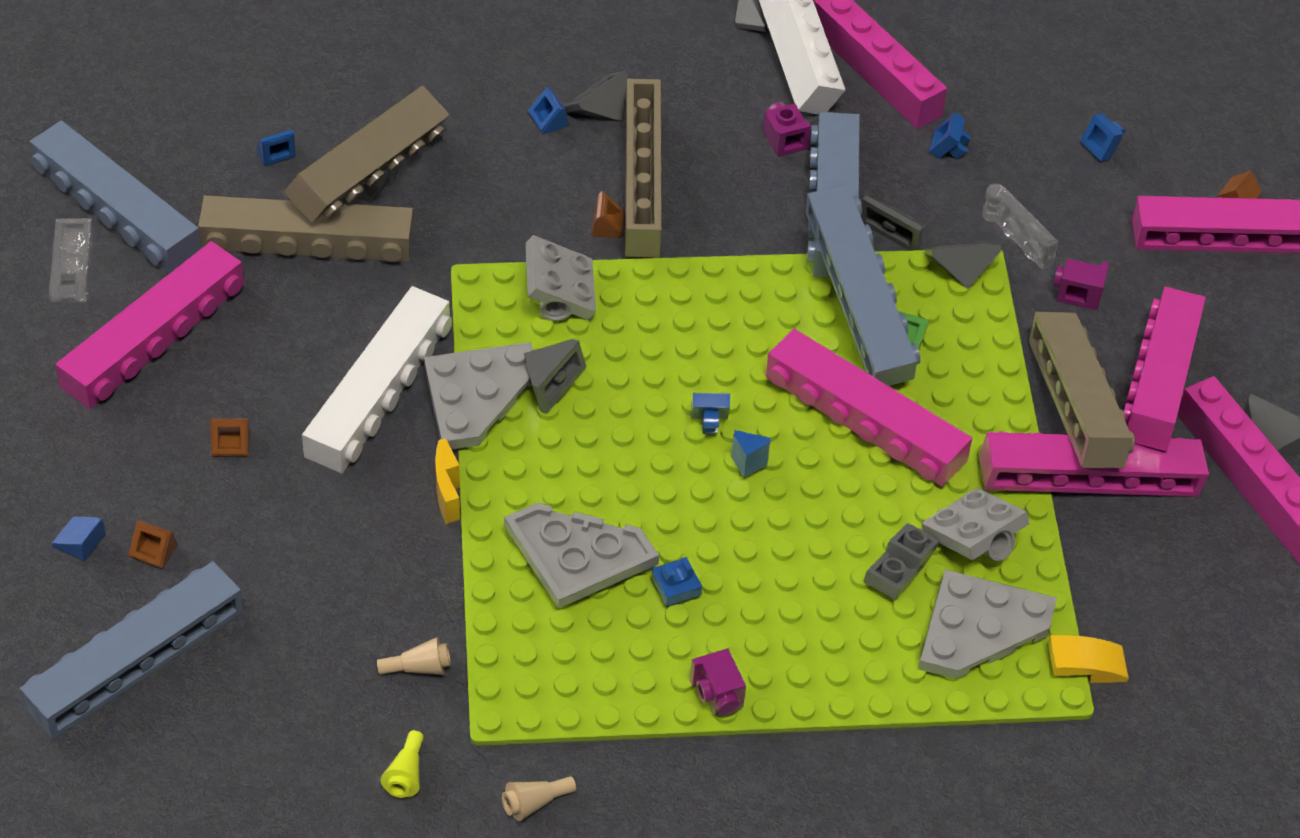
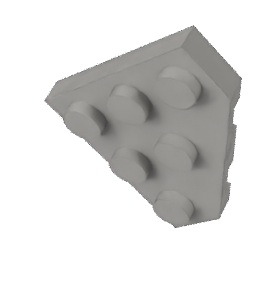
M531 342L424 357V368L440 439L446 438L451 449L480 445L487 437V431L497 420L501 421L516 404L519 394L526 387L529 388L532 385L524 353L533 351Z
M540 503L504 517V527L558 609L658 565L659 554L641 528L626 524L624 528L604 524V519L577 512H574L573 516L552 511V506Z
M945 569L918 669L957 679L968 674L970 668L986 661L992 663L1015 652L1016 647L1031 640L1035 643L1047 637L1057 598Z

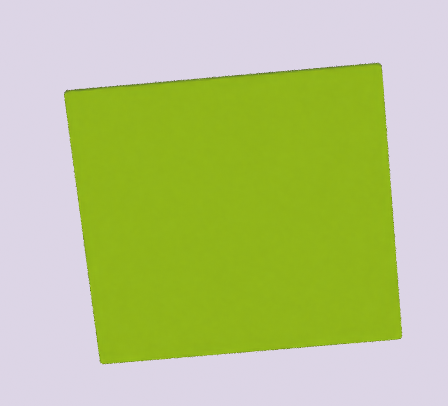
M925 250L875 252V254L880 253L885 265V274L883 275L887 284L892 283L897 297V303L895 304L897 310L929 320L927 331L919 349L920 364H917L914 379L889 385V387L972 437L967 462L944 487L924 478L912 467L902 461L895 460L883 449L863 440L851 429L843 424L834 422L822 411L812 405L805 404L798 396L783 387L775 385L766 377L768 353L793 328L866 372L831 278L813 276L814 262H807V254L592 260L596 312L589 320L571 314L566 319L559 321L544 318L540 312V301L528 297L526 262L453 265L451 267L454 353L531 342L532 350H537L575 339L580 342L587 366L547 414L540 411L533 385H531L519 394L516 404L502 420H497L487 431V437L480 445L458 448L469 721L472 744L482 746L1090 719L1093 716L1094 707L1088 676H1054L1048 641L1050 635L1079 636L1051 492L985 490L979 453L987 432L1039 433L1003 251L1001 250L969 288H966L925 254ZM693 393H730L728 419H719L717 434H703V419L691 418ZM735 430L771 438L767 466L745 478L731 457ZM979 488L1027 511L1029 524L1014 533L1015 543L1013 550L1004 560L995 561L983 554L971 560L939 543L919 574L896 600L864 582L867 570L886 552L889 541L907 523L923 530L922 522L935 515L940 509L946 508L959 500L969 491ZM540 503L552 506V511L573 516L574 512L602 518L604 519V524L624 528L625 524L641 528L659 554V564L558 609L504 527V517ZM687 557L702 585V593L700 596L666 607L651 578L652 568ZM945 569L1057 598L1047 637L1035 643L1033 640L1016 647L1015 652L992 663L986 661L970 668L968 674L957 679L918 669ZM728 648L746 684L744 707L729 715L723 716L719 714L714 716L709 703L701 701L697 686L692 687L690 683L691 661L694 658Z

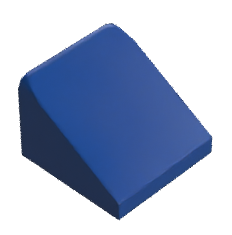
M293 130L259 140L256 150L264 166L296 157Z
M73 516L52 542V546L85 561L106 535L104 522L97 517Z

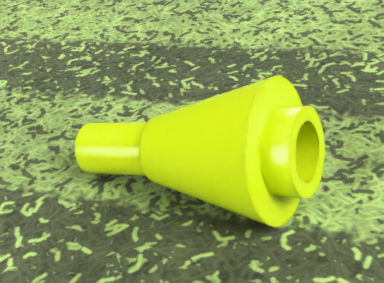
M413 730L408 733L404 748L381 776V785L394 797H411L419 791L418 753L424 738L423 734L419 731Z

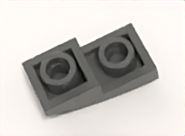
M907 523L889 541L886 552L867 570L864 582L896 600L925 566L938 547L939 540Z

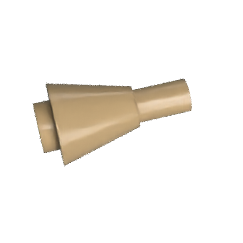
M438 637L405 651L400 656L377 660L380 675L399 671L445 675V667L451 666L447 643L440 644Z
M571 776L550 783L548 781L508 782L505 792L502 793V804L509 816L513 815L517 821H522L553 801L554 798L575 792L576 784Z

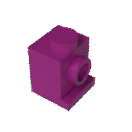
M777 102L764 111L762 130L777 157L808 150L811 125L809 121L805 122L795 103L785 105L783 102ZM794 135L795 137L792 139L785 140L788 136Z
M1066 259L1065 267H1057L1053 286L1060 288L1057 302L1098 311L1109 262L1102 261L1101 266Z
M728 648L692 659L690 683L692 687L697 686L701 701L709 703L714 716L719 714L723 716L729 715L744 707L746 684Z

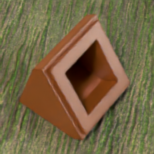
M1250 170L1232 176L1216 198L1258 199L1261 196L1262 190Z
M603 191L598 194L593 210L591 236L619 238L622 236L624 210Z
M248 418L210 419L211 456L249 455L250 427Z
M137 520L128 556L156 567L164 568L177 548L178 543L173 532L142 520Z

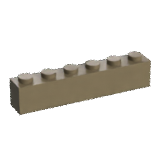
M627 79L625 257L660 258L661 79Z
M422 85L301 171L284 193L311 223L323 215L328 219L343 206L341 202L344 199L348 203L352 202L364 190L363 185L366 184L369 188L372 187L384 176L385 173L383 171L385 169L392 172L405 160L404 155L407 154L411 158L425 145L423 141L427 139L431 143L445 130L441 125L450 114Z
M206 195L203 198L198 224L201 248L212 241L225 251L389 262H410L414 233L413 208L343 204L330 218L327 219L323 215L311 223L299 208L289 200Z
M1035 312L1029 343L1081 467L1125 468L1128 454L1134 450V433L1128 429L1124 411L1119 409L1115 400L1114 389L1110 388L1106 380L1105 369L1100 367L1096 358V350L1094 347H1091L1087 338L1086 328L1082 327L1077 313Z

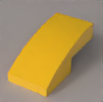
M446 438L438 441L436 449V492L443 519L446 524L460 520V502L455 490L460 488L459 463Z
M1050 635L1048 647L1054 676L1088 675L1089 683L1128 681L1129 677L1122 645L1092 637Z

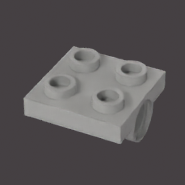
M532 235L526 242L528 297L540 301L541 315L548 320H563L571 314L589 320L596 312L592 258Z
M976 488L967 492L962 498L948 507L940 509L935 515L921 524L923 531L939 540L940 544L971 560L983 554L995 561H1001L1008 557L1013 550L1015 543L1014 533L1027 526L1029 520L1027 511Z

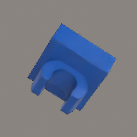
M954 112L934 129L929 152L938 159L948 151L955 158H961L965 155L968 149L964 145L971 140V136L963 131L965 118Z
M1103 113L1095 114L1080 141L1101 162L1111 159L1126 130L1117 121L1111 122Z
M693 393L691 418L703 419V434H717L719 419H728L730 393Z
M687 557L652 568L651 578L666 607L701 595L702 585Z

